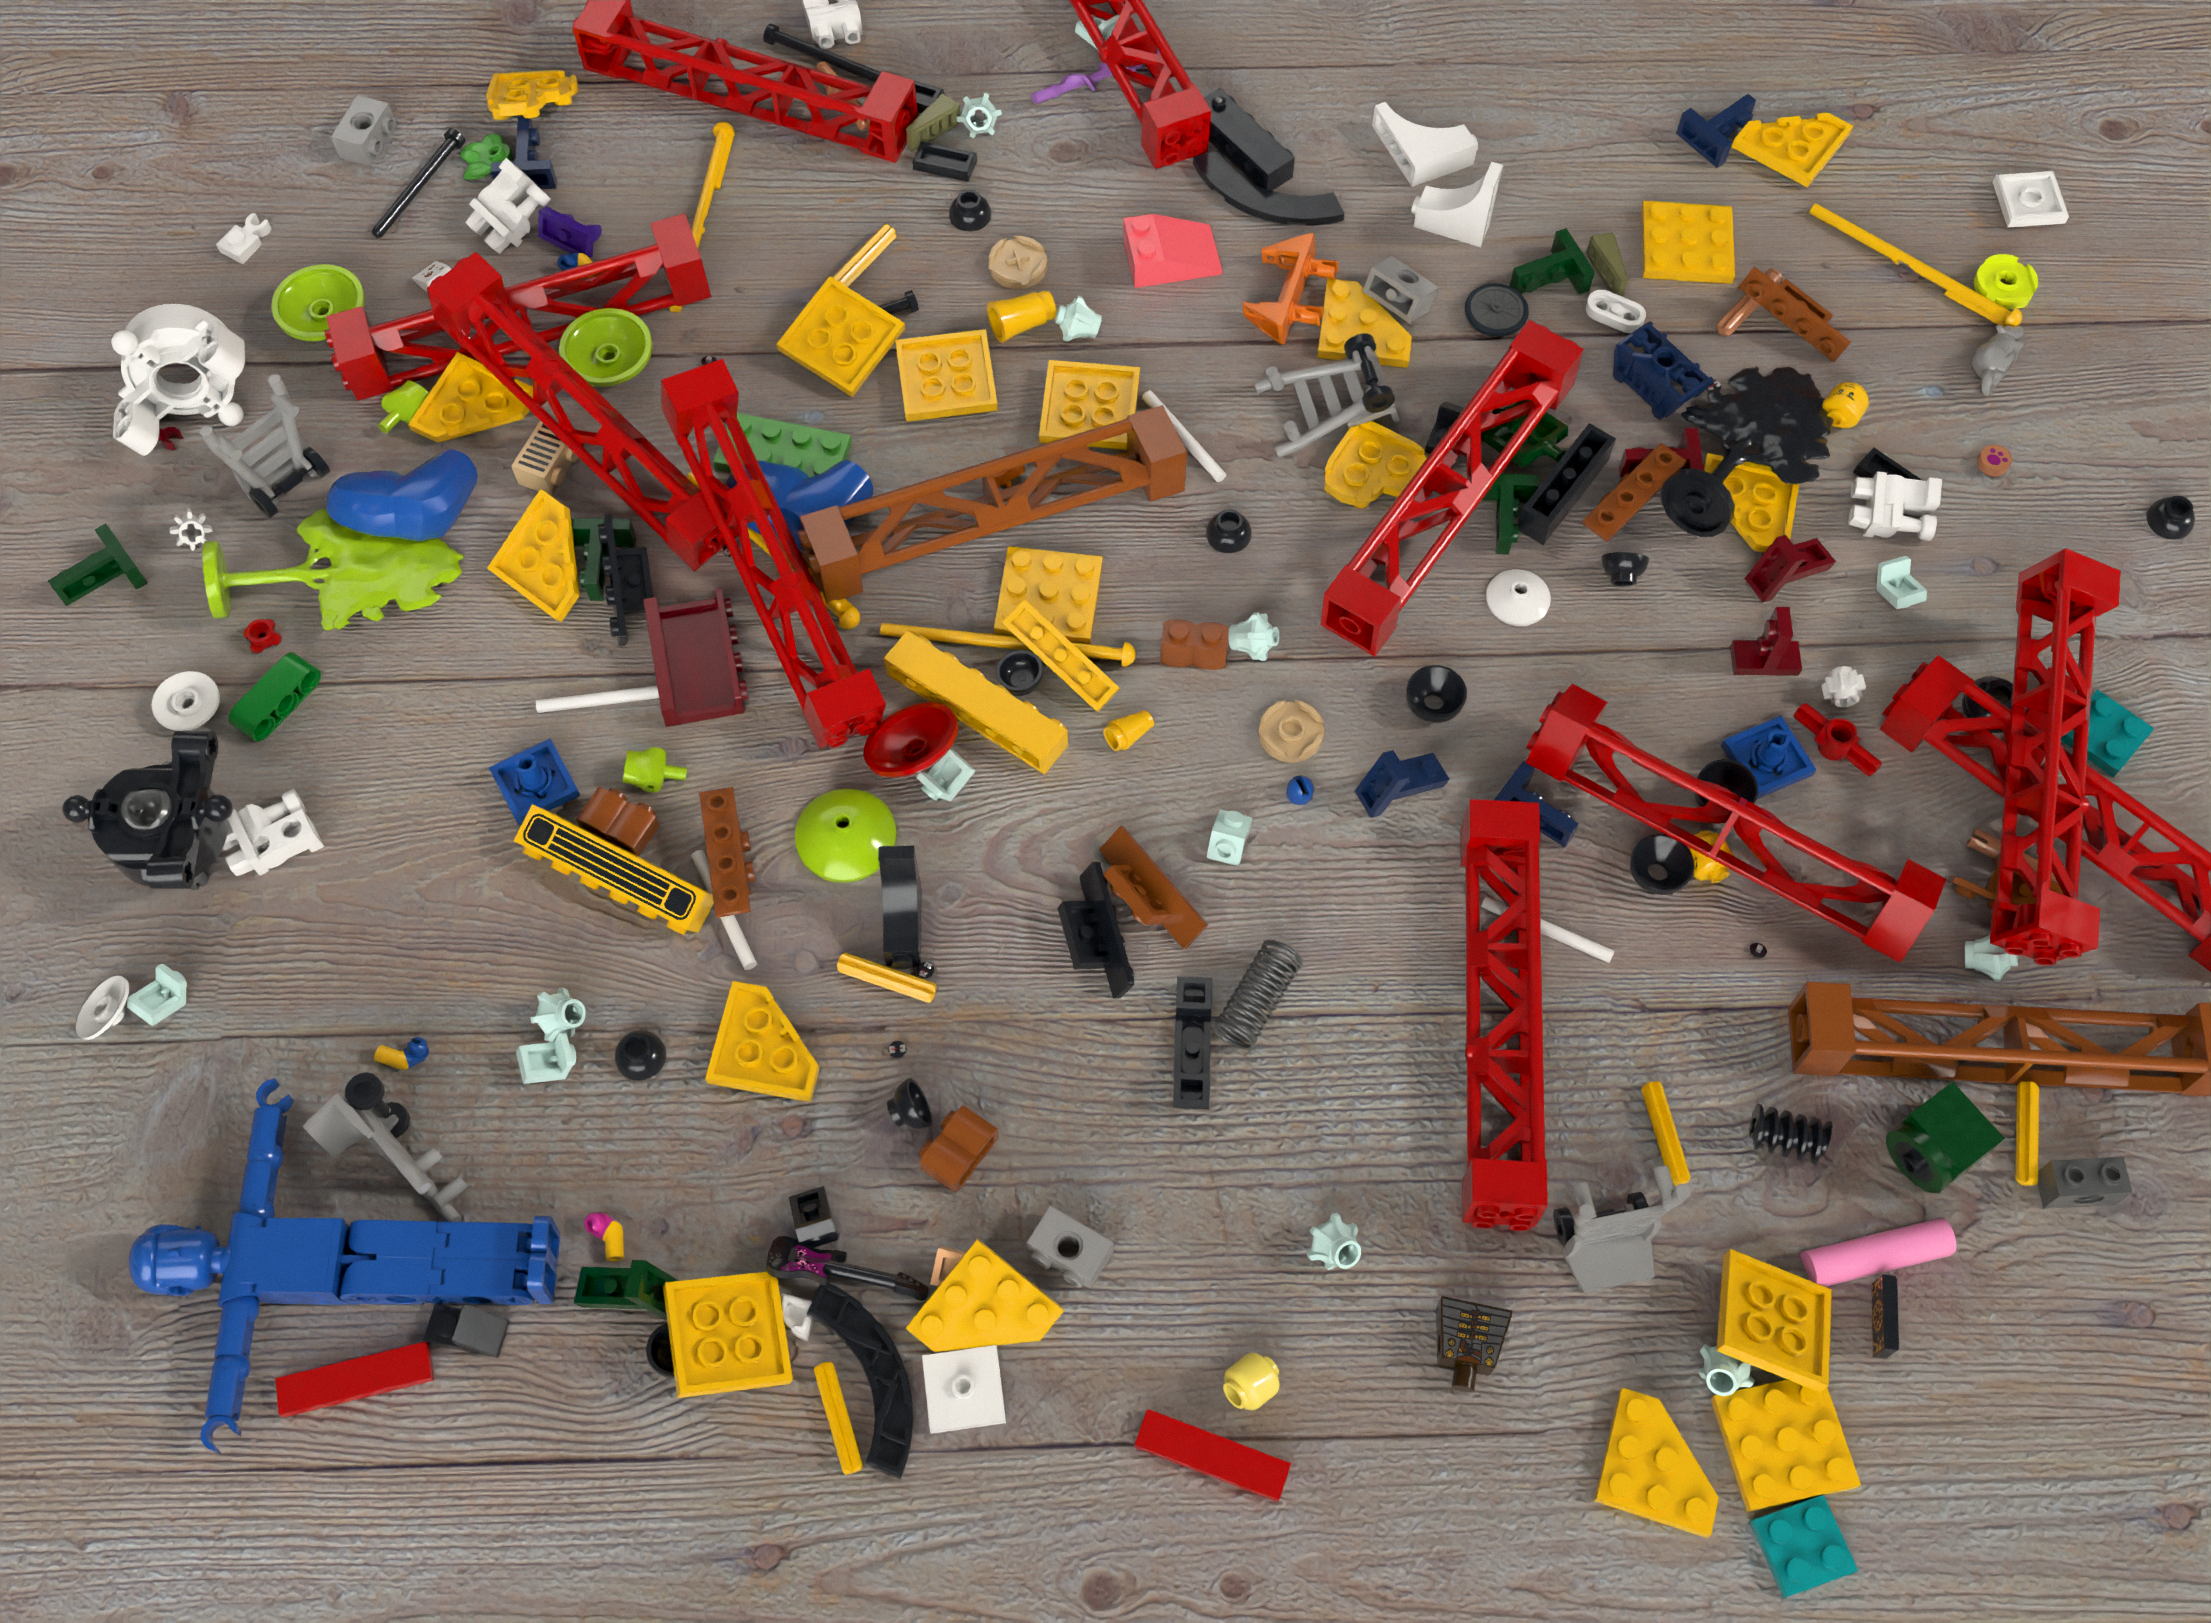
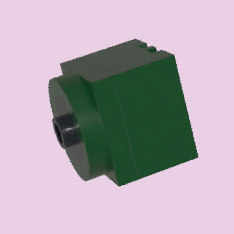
M1952 1081L1911 1112L1900 1125L1889 1132L1886 1136V1145L1896 1166L1913 1184L1927 1192L1940 1193L1980 1162L2005 1138Z

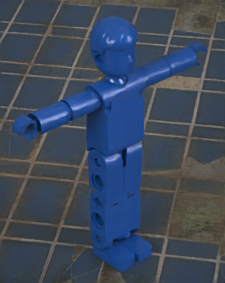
M271 1079L262 1083L256 1093V1100L260 1107L254 1111L247 1155L248 1163L245 1166L239 1210L232 1215L228 1245L220 1247V1242L216 1235L210 1231L201 1230V1226H196V1229L179 1227L178 1225H155L148 1228L133 1242L129 1254V1272L133 1282L141 1290L150 1294L167 1296H187L195 1290L206 1289L216 1280L218 1274H223L218 1307L222 1308L214 1355L216 1359L211 1373L204 1416L209 1420L203 1425L200 1433L203 1445L212 1452L221 1454L218 1447L212 1442V1435L216 1428L228 1425L234 1433L241 1437V1429L234 1421H239L245 1381L251 1370L249 1355L255 1320L260 1312L259 1303L424 1305V1302L442 1305H529L536 1299L537 1304H553L560 1247V1231L552 1217L535 1216L533 1224L357 1220L351 1222L350 1226L343 1218H274L275 1209L273 1203L278 1169L283 1162L282 1146L287 1115L283 1116L282 1114L292 1107L294 1100L290 1095H287L276 1104H267L268 1095L280 1086L276 1079Z

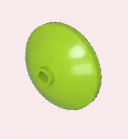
M330 264L312 265L292 273L280 283L273 295L271 309L277 325L289 336L305 341L326 340L324 330L329 329L326 316L360 306L364 308L365 293L358 278L349 270Z
M615 308L593 310L581 315L566 328L559 344L560 356L590 385L600 387L621 384L635 377L647 365L653 349L651 334L646 324L633 313Z
M850 788L833 790L814 799L801 813L795 828V845L803 864L820 878L839 883L859 881L879 871V846H895L897 837L895 821L886 804L871 793ZM841 822L849 823L845 828L838 827Z

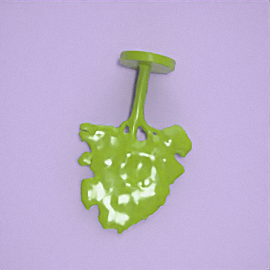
M326 509L317 510L298 525L297 533L310 545L306 561L295 567L228 573L224 552L218 541H204L202 550L205 588L213 618L223 619L229 617L231 611L230 587L298 581L319 590L318 600L322 615L321 625L327 631L334 628L340 630L345 625L350 624L348 619L360 610H362L363 617L378 622L384 617L380 608L386 606L388 601L393 599L396 600L403 611L431 606L439 598H442V595L436 594L432 587L440 583L449 584L462 574L459 560L463 559L462 554L449 548L445 542L438 538L414 541L398 537L372 536L338 524L329 516ZM324 557L329 558L332 563L328 568L311 569V566L317 560ZM316 579H324L322 583L314 582Z

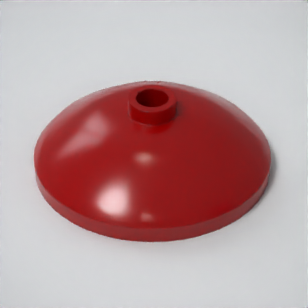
M921 703L901 709L883 720L878 725V729L871 732L864 745V760L870 770L880 776L900 778L920 773L940 761L951 749L958 734L957 718L950 708L939 703Z

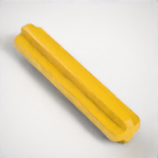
M884 224L832 278L848 287L896 238L895 229L888 224Z
M842 953L837 963V970L840 973L927 1003L932 1002L936 995L937 988L933 982L849 953Z
M1659 1081L1646 1083L1641 1091L1664 1165H1667L1674 1186L1686 1184L1691 1179L1662 1083Z
M2028 1081L2019 1082L2017 1085L2015 1179L2019 1185L2033 1186L2038 1183L2039 1087L2035 1082Z
M824 1362L814 1367L815 1377L842 1471L845 1475L853 1474L863 1469L862 1460L835 1367L832 1362Z

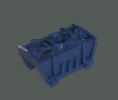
M1651 321L1617 343L1614 350V379L1619 383L1625 382L1652 407L1654 417L1659 420L1673 414L1684 402L1699 396L1713 383V378L1700 370V365L1690 361L1667 339V334H1661L1653 327ZM1632 343L1635 347H1643L1645 351L1644 353H1636L1628 344ZM1670 378L1682 386V391L1685 393L1683 396L1670 385Z

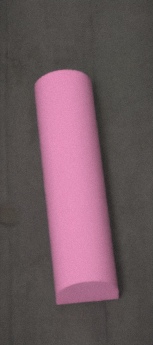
M1938 1218L1803 1251L1800 1257L1809 1281L1826 1287L1951 1256L1956 1251V1239L1949 1222L1945 1218Z

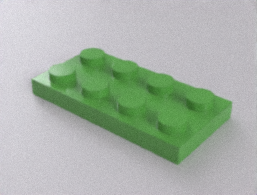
M737 413V419L757 461L800 468L809 477L823 473L838 462L846 460L852 444L851 435ZM726 426V430H727V432H728V434H729V436H730V439H731V441H732V443H733V445H734V447H735V444H734V442H733V439H732V437H731V434H730V432H729V430H728V427ZM719 446L713 461L715 469L732 472Z

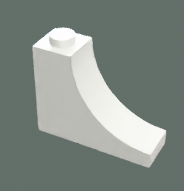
M1386 102L1375 105L1372 127L1411 187L1474 165L1478 142L1464 124L1450 128L1425 127L1400 117Z
M1491 161L1486 174L1477 182L1466 187L1440 189L1426 186L1422 196H1416L1411 209V214H1415L1413 227L1481 247L1490 226L1503 165Z

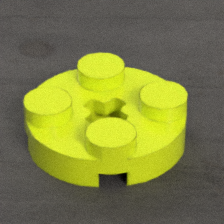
M1997 254L1987 258L1979 267L1974 276L1973 284L1977 293L2011 310L2016 307L2024 308L2028 305L2038 287V276L2029 264L2025 267L2023 264L2018 263V257L2009 254ZM2001 278H2002V279H2005V281H2006L2007 283H2011V284H2010V285H2006V284L2002 283L2000 280H2001Z

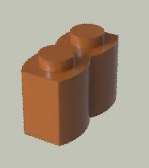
M1181 619L1163 622L1161 662L1172 667L1195 665L1206 670L1225 668L1229 627L1216 622H1204L1196 625Z
M598 787L576 818L580 827L637 856L642 853L659 828L655 816L656 813L651 807L641 802L637 805L627 802V797L615 788L607 790Z
M964 1105L956 1112L951 1110L946 1115L940 1126L943 1129L941 1134L935 1140L932 1138L928 1139L919 1152L921 1170L955 1194L966 1183L976 1166L984 1159L998 1139V1128Z

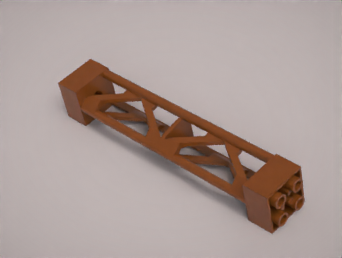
M1157 406L1128 415L1127 419L845 506L838 507L836 505L800 516L802 530L797 531L803 549L801 550V555L807 567L812 571L811 576L819 593H823L826 604L833 600H841L863 593L862 574L1139 487H1143L1150 502L1185 491L1187 451L1164 406ZM1127 433L1126 452L1112 456L1090 451L1087 446ZM1060 458L1087 463L1046 476ZM1034 462L1036 469L1023 484L998 490L992 474ZM1107 469H1112L1114 471L1119 472L1120 477L1098 475L1094 473H1098ZM982 478L983 496L965 500L946 496L943 492V489ZM1071 482L1100 486L1039 505L1062 483ZM916 502L942 508L901 521ZM889 507L890 514L877 529L850 537L844 520ZM967 513L975 517L976 521L952 518ZM921 527L957 530L950 534L895 550L915 529ZM891 537L883 546H881L886 538ZM862 546L857 554L855 548Z
M1806 982L1788 1007L1793 1074L1823 1076L1842 1074L2008 1084L2031 1081L2037 1085L2174 1092L2179 1093V1095L2211 1097V1003H2198L2185 1015L1857 998L1851 997L1850 984ZM1884 1013L1978 1018L1977 1024L1945 1043L1937 1045ZM1872 1022L1904 1040V1043L1895 1041L1879 1030ZM2059 1023L2150 1028L2148 1036L2118 1054H2112ZM2004 1028V1048L1974 1047ZM2042 1029L2079 1049V1052L2068 1051L2050 1039ZM1854 1030L1871 1041L1855 1040ZM2171 1039L2173 1057L2147 1056L2148 1053ZM2029 1042L2041 1050H2031ZM1854 1054L1891 1056L1892 1062L1850 1059ZM1957 1060L2005 1062V1068L1957 1066ZM2033 1064L2064 1066V1071L2031 1070L2029 1068ZM2129 1069L2176 1072V1077L2130 1075Z

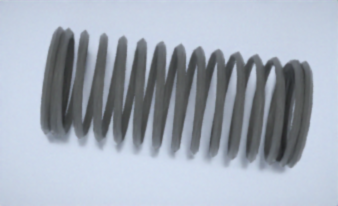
M1266 940L1263 942L1257 956L1254 957V962L1250 963V968L1247 969L1242 981L1239 982V987L1235 988V993L1231 995V1000L1227 1001V1006L1224 1007L1223 1013L1220 1014L1219 1019L1214 1023V1029L1221 1038L1241 1049L1249 1050L1254 1047L1257 1042V1036H1261L1260 1030L1265 1029L1264 1024L1269 1022L1268 1017H1271L1272 1011L1276 1010V1004H1279L1280 998L1284 997L1283 992L1288 990L1287 985H1291V979L1295 978V973L1299 972L1303 964L1300 955L1295 950L1276 940ZM1266 945L1274 946L1285 951L1297 961L1298 965L1294 960H1292L1284 953L1274 949L1267 948ZM1271 952L1276 953V954H1278V955H1280V956L1286 958V959L1289 960L1292 964L1287 963V962H1285V961L1279 959L1278 957H1276V956H1275L1274 954H1272ZM1261 957L1267 958L1272 964L1264 962ZM1258 964H1263L1268 970L1260 968ZM1254 970L1260 971L1265 977L1257 975ZM1284 971L1290 972L1292 976H1288ZM1250 976L1256 977L1261 983L1253 981ZM1280 977L1287 979L1288 983H1285ZM1247 983L1253 984L1258 990L1250 988ZM1277 984L1283 985L1285 988L1281 989ZM1243 989L1249 990L1255 997L1246 994ZM1273 990L1279 991L1281 995H1277ZM1267 995L1276 998L1277 1002H1274ZM1239 996H1244L1251 1003L1243 1001ZM1235 1002L1241 1003L1248 1010L1239 1007ZM1264 1002L1272 1004L1273 1008H1269ZM1259 1008H1262V1009H1264V1010H1267V1011L1269 1012V1015H1268V1014H1265V1013H1264L1261 1009H1259ZM1232 1009L1238 1010L1240 1013H1242V1014H1243L1244 1016H1246L1247 1018H1245V1017H1243V1016H1241V1015H1239V1014H1236ZM1255 1014L1264 1017L1266 1020L1262 1021ZM1228 1015L1234 1016L1237 1020H1239V1021H1240L1241 1023H1243L1244 1025H1246V1026H1248V1027H1250V1028H1252V1029L1257 1030L1258 1034L1253 1033L1250 1029H1248V1028L1245 1027L1244 1025H1242V1024H1240V1023H1238V1022H1236V1021L1231 1020ZM1252 1021L1260 1023L1262 1027L1256 1026ZM1219 1025H1223L1225 1029L1229 1031L1232 1035L1250 1044L1238 1041L1237 1039L1231 1037ZM1233 1030L1239 1032V1033H1240L1241 1035H1243L1244 1037H1242V1036H1240L1239 1034L1235 1033Z

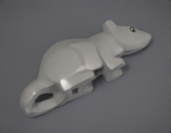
M1997 325L1995 336L1990 337V342L1981 345L1974 353L1972 366L1975 373L1982 379L1981 388L1983 395L1987 397L1991 395L2009 370L2010 364H2013L2018 358L2019 352L2025 345L2023 341L2017 342L2023 336L2024 328L2022 326L2008 325L2003 327Z

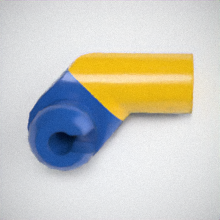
M583 253L564 254L558 259V267L564 271L592 263L593 261Z
M415 1037L407 1043L406 1048L400 1051L380 1045L375 1052L374 1060L403 1071L425 1061L429 1054V1049L425 1039Z

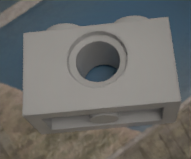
M360 95L355 97L331 135L332 142L340 158L371 166L376 156L381 153L385 141L395 130L396 121L389 103Z
M1390 256L1372 266L1362 292L1408 323H1411L1429 312L1439 287L1393 256Z
M1049 1206L1029 1238L1027 1249L1028 1253L1031 1254L1030 1259L1038 1266L1047 1270L1051 1266L1062 1272V1278L1069 1284L1077 1288H1081L1084 1285L1092 1289L1113 1254L1114 1242ZM1065 1244H1073L1079 1250L1073 1257H1064L1058 1251Z

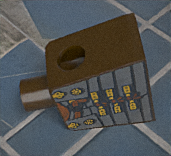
M1441 1296L1436 1307L1437 1363L1442 1367L1454 1369L1453 1389L1461 1392H1474L1476 1375H1491L1499 1358L1512 1317V1310Z

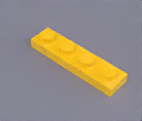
M1025 599L1002 622L1013 635L1035 653L1044 664L1097 713L1120 690L1106 674Z

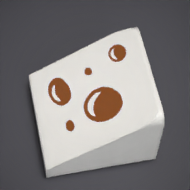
M435 261L412 279L427 292V287L430 286L431 282L436 277L445 275L451 268L446 264Z

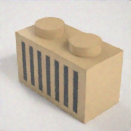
M539 421L511 467L519 485L536 491L542 489L552 495L557 486L562 485L567 470L578 457L550 429Z

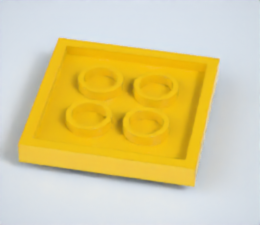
M1643 201L1641 207L1642 278L1733 284L1735 279L1732 206Z
M829 276L777 342L776 346L777 350L853 397L895 343V340L905 330V323Z
M986 329L895 340L906 422L998 411Z
M1049 360L1039 430V443L1053 442L1127 419L1128 415L1135 414L1140 367ZM1127 433L1087 446L1127 450Z
M1008 546L994 624V634L1016 637L1002 622L1025 599L1070 642L1091 644L1103 556Z
M1730 1249L1723 1255L1716 1351L1821 1393L1829 1386L1832 1289Z
M767 1272L665 1282L663 1292L677 1398L786 1385L792 1382V1370L778 1279L769 1275Z
M1787 1379L1737 1390L1728 1396L1714 1395L1711 1398L1747 1513L1807 1500L1823 1494L1825 1496L1852 1490L1861 1486L1828 1388L1820 1393Z

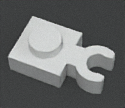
M255 213L250 214L246 218V225L243 228L235 225L216 244L219 251L233 260L244 264L262 245L259 238L270 233L272 228L268 220L265 219L259 224L260 221Z

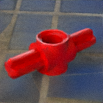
M1807 703L1802 704L1795 711L1793 717L1816 735L1814 741L1818 744V750L1823 757L1833 761L1839 760L1840 762L1846 759L1869 777L1879 770L1882 765L1881 761L1858 744L1861 738L1857 736L1856 727L1850 721L1835 718L1829 721ZM1833 737L1838 738L1841 742L1836 741Z

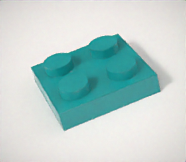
M2097 689L2091 696L2087 759L2114 778L2155 728ZM2074 730L2061 737V741L2072 749Z
M1824 1494L1750 1522L1783 1599L1859 1571Z

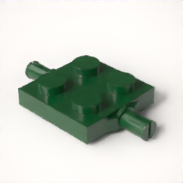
M1522 400L1516 402L1512 406L1506 407L1504 409L1496 408L1492 413L1495 415L1499 414L1513 407L1526 403L1529 400ZM1546 412L1511 461L1524 468L1544 454L1558 463L1566 451L1557 447L1556 444L1568 436V426ZM1529 414L1482 432L1481 440L1501 453Z

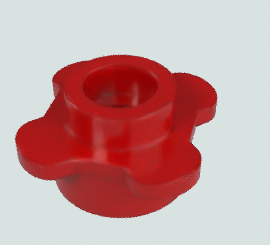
M255 620L244 630L243 635L246 639H249L251 643L250 650L253 653H261L264 649L281 643L282 637L279 633H276L274 629L276 624L273 620Z

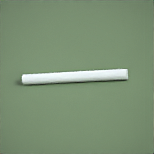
M1151 390L1145 392L1142 396L1145 403L1150 408L1164 406L1183 445L1216 482H1221L1226 477L1223 469Z
M657 685L542 699L536 700L537 713L657 699L659 694Z
M703 850L695 851L691 857L707 891L712 893L709 863ZM735 916L720 917L744 970L753 969L757 962Z
M1487 895L1481 905L1482 908L1498 915H1502L1509 908L1505 903ZM1540 919L1541 934L1610 963L1615 952L1614 950Z

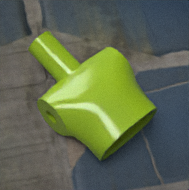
M407 380L398 389L387 393L382 399L381 406L389 414L378 424L379 429L387 434L400 420L409 424L429 392L419 384Z
M651 747L644 751L627 750L622 783L635 785L646 792L655 793L661 790L664 778L685 781L687 768L667 765V754L662 748Z

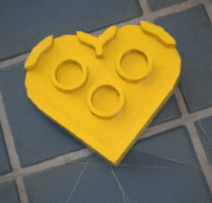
M562 70L493 73L486 93L488 109L492 112L493 119L505 120L516 115H522L524 118H535L540 115L539 109L543 108L546 103L555 102L559 106L571 104L572 96L579 90L576 75L565 77V73Z
M1373 421L1352 426L1328 459L1324 472V490L1338 501L1353 505L1359 509L1368 507L1370 502L1375 501L1382 493L1398 498L1427 459L1424 455L1425 450L1414 441Z

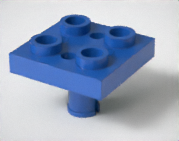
M1782 716L1724 739L1721 744L1729 759L1742 763L1755 776L1758 784L1757 799L1811 777L1817 770ZM1749 763L1753 766L1757 765V768H1752ZM1773 770H1775V773H1779V776L1774 775Z
M551 738L489 767L519 826L522 825L532 804L550 811L580 796ZM546 794L544 799H538V796L543 797Z

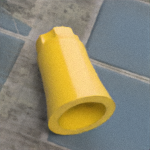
M1049 291L1031 292L1022 296L987 303L989 324L993 334L1000 343H1004L1029 329L1046 324L1048 320L1054 319L1057 313L1054 299Z

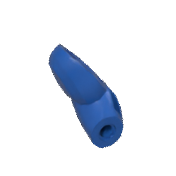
M450 449L441 451L405 476L394 471L380 470L349 473L341 476L332 484L327 495L326 510L329 516L340 525L372 536L398 537L414 541L443 537L456 523L464 505L475 488L478 478L477 469L466 454Z
M849 460L840 461L823 473L813 477H809L800 468L758 461L799 550H803L797 531L802 530L800 516L836 505L838 507L871 498L873 495L874 487L868 474L857 463ZM732 472L725 483L731 489L737 485ZM767 516L768 519H769V522H770V524H771V526H772V528H773V530H774V532H775V534H776V536H777V533H776V531H775V529H774V526H773V524H772V521H771V519H770V516ZM856 517L844 520L846 528ZM755 521L747 524V527L761 535Z

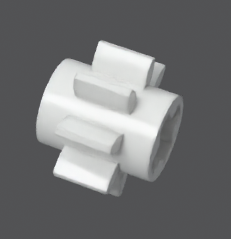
M188 508L187 515L182 517L177 514L174 515V520L178 524L177 526L170 527L169 530L171 534H179L176 540L177 546L186 543L194 551L195 544L200 542L204 544V541H208L204 533L212 532V526L202 524L206 518L204 513L197 517L192 515L191 509ZM187 524H194L196 529L194 535H188L186 531Z
M1848 666L1837 667L1829 671L1828 677L1825 678L1826 683L1821 685L1824 699H1830L1831 703H1835L1837 707H1848L1859 702L1862 696L1861 691L1866 689L1863 674L1857 675L1856 670H1852Z

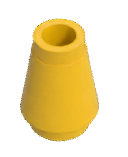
M1142 710L1109 721L1108 726L1103 730L1105 740L1114 751L1127 750L1149 729L1154 727V720L1148 711Z

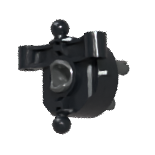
M175 731L171 743L172 761H166L161 765L123 770L115 775L103 789H97L92 800L80 795L70 796L65 800L62 811L65 818L71 822L79 823L88 819V828L92 832L98 847L130 880L144 886H149L152 889L190 888L197 890L199 887L196 883H199L202 887L208 883L209 878L205 870L216 860L223 849L228 833V818L231 817L233 806L230 799L223 795H215L210 789L214 763L218 754L216 733L214 731Z

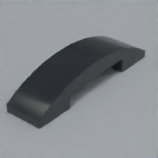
M1177 976L1173 1108L1209 1110L1212 978Z

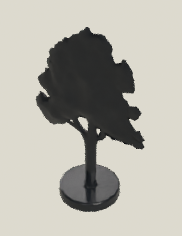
M1758 367L1745 368L1729 379V384L1738 391L1736 394L1722 395L1716 389L1708 390V401L1715 405L1699 408L1698 405L1686 407L1687 411L1682 412L1681 416L1686 421L1693 422L1699 428L1705 429L1712 435L1723 438L1722 444L1726 450V455L1711 474L1696 468L1680 469L1671 474L1661 488V502L1666 514L1675 525L1687 533L1699 537H1714L1724 532L1734 518L1735 504L1730 491L1723 482L1736 466L1744 462L1751 461L1771 466L1772 472L1785 484L1813 482L1820 476L1819 466L1809 464L1806 460H1823L1830 457L1829 449L1826 446L1827 439L1824 437L1831 433V426L1834 420L1828 417L1827 414L1829 412L1822 408L1825 398L1821 397L1820 391L1811 379V374H1800L1792 367H1782L1774 369L1772 374L1763 377L1759 373ZM1733 439L1736 441L1734 446L1730 445ZM1751 444H1755L1762 449V452L1758 454L1748 455L1743 453Z

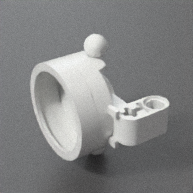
M163 304L140 312L128 323L125 330H120L113 335L111 344L113 349L121 355V373L126 384L118 392V395L124 399L118 404L114 412L113 437L142 456L147 455L157 444L159 420L167 413L177 415L200 413L206 418L218 413L220 421L227 426H236L241 423L244 417L243 410L239 404L230 401L234 394L235 380L245 365V343L242 338L227 329L214 315L190 305ZM179 363L196 369L200 376L192 383H172L164 380L159 375L158 370L165 365Z

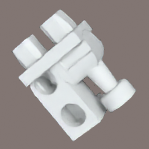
M801 0L813 44L818 43L820 48L827 49L832 48L835 44L834 40L845 38V41L849 44L860 42V35H863L860 10L856 0H835L838 3L829 4L828 0Z
M507 158L499 166L502 171L493 182L480 192L477 199L474 198L469 203L474 211L465 222L480 236L491 225L494 229L484 241L499 254L510 243L518 247L523 242L521 238L530 231L528 218L538 204L544 207L551 200L543 190Z
M1877 471L1873 478L1857 477L1852 484L1851 497L1866 500V506L1854 504L1850 509L1848 524L1864 528L1863 536L1873 538L1876 535L1889 538L1897 531L1916 532L1917 538L1931 541L1937 527V517L1932 514L1940 505L1942 479L1929 477L1927 481L1914 480L1899 475H1887V473ZM1903 514L1913 515V516H1919V517H1921V518H1920V519H1915V518H1911V517L1904 516Z
M294 788L282 794V802L264 809L250 804L245 805L246 807L239 812L235 809L233 810L231 817L228 818V833L223 849L228 850L238 844L241 847L240 850L225 858L229 868L236 876L253 869L261 876L269 872V868L277 867L288 858L307 849L314 852L324 847L313 822L305 813L307 811Z

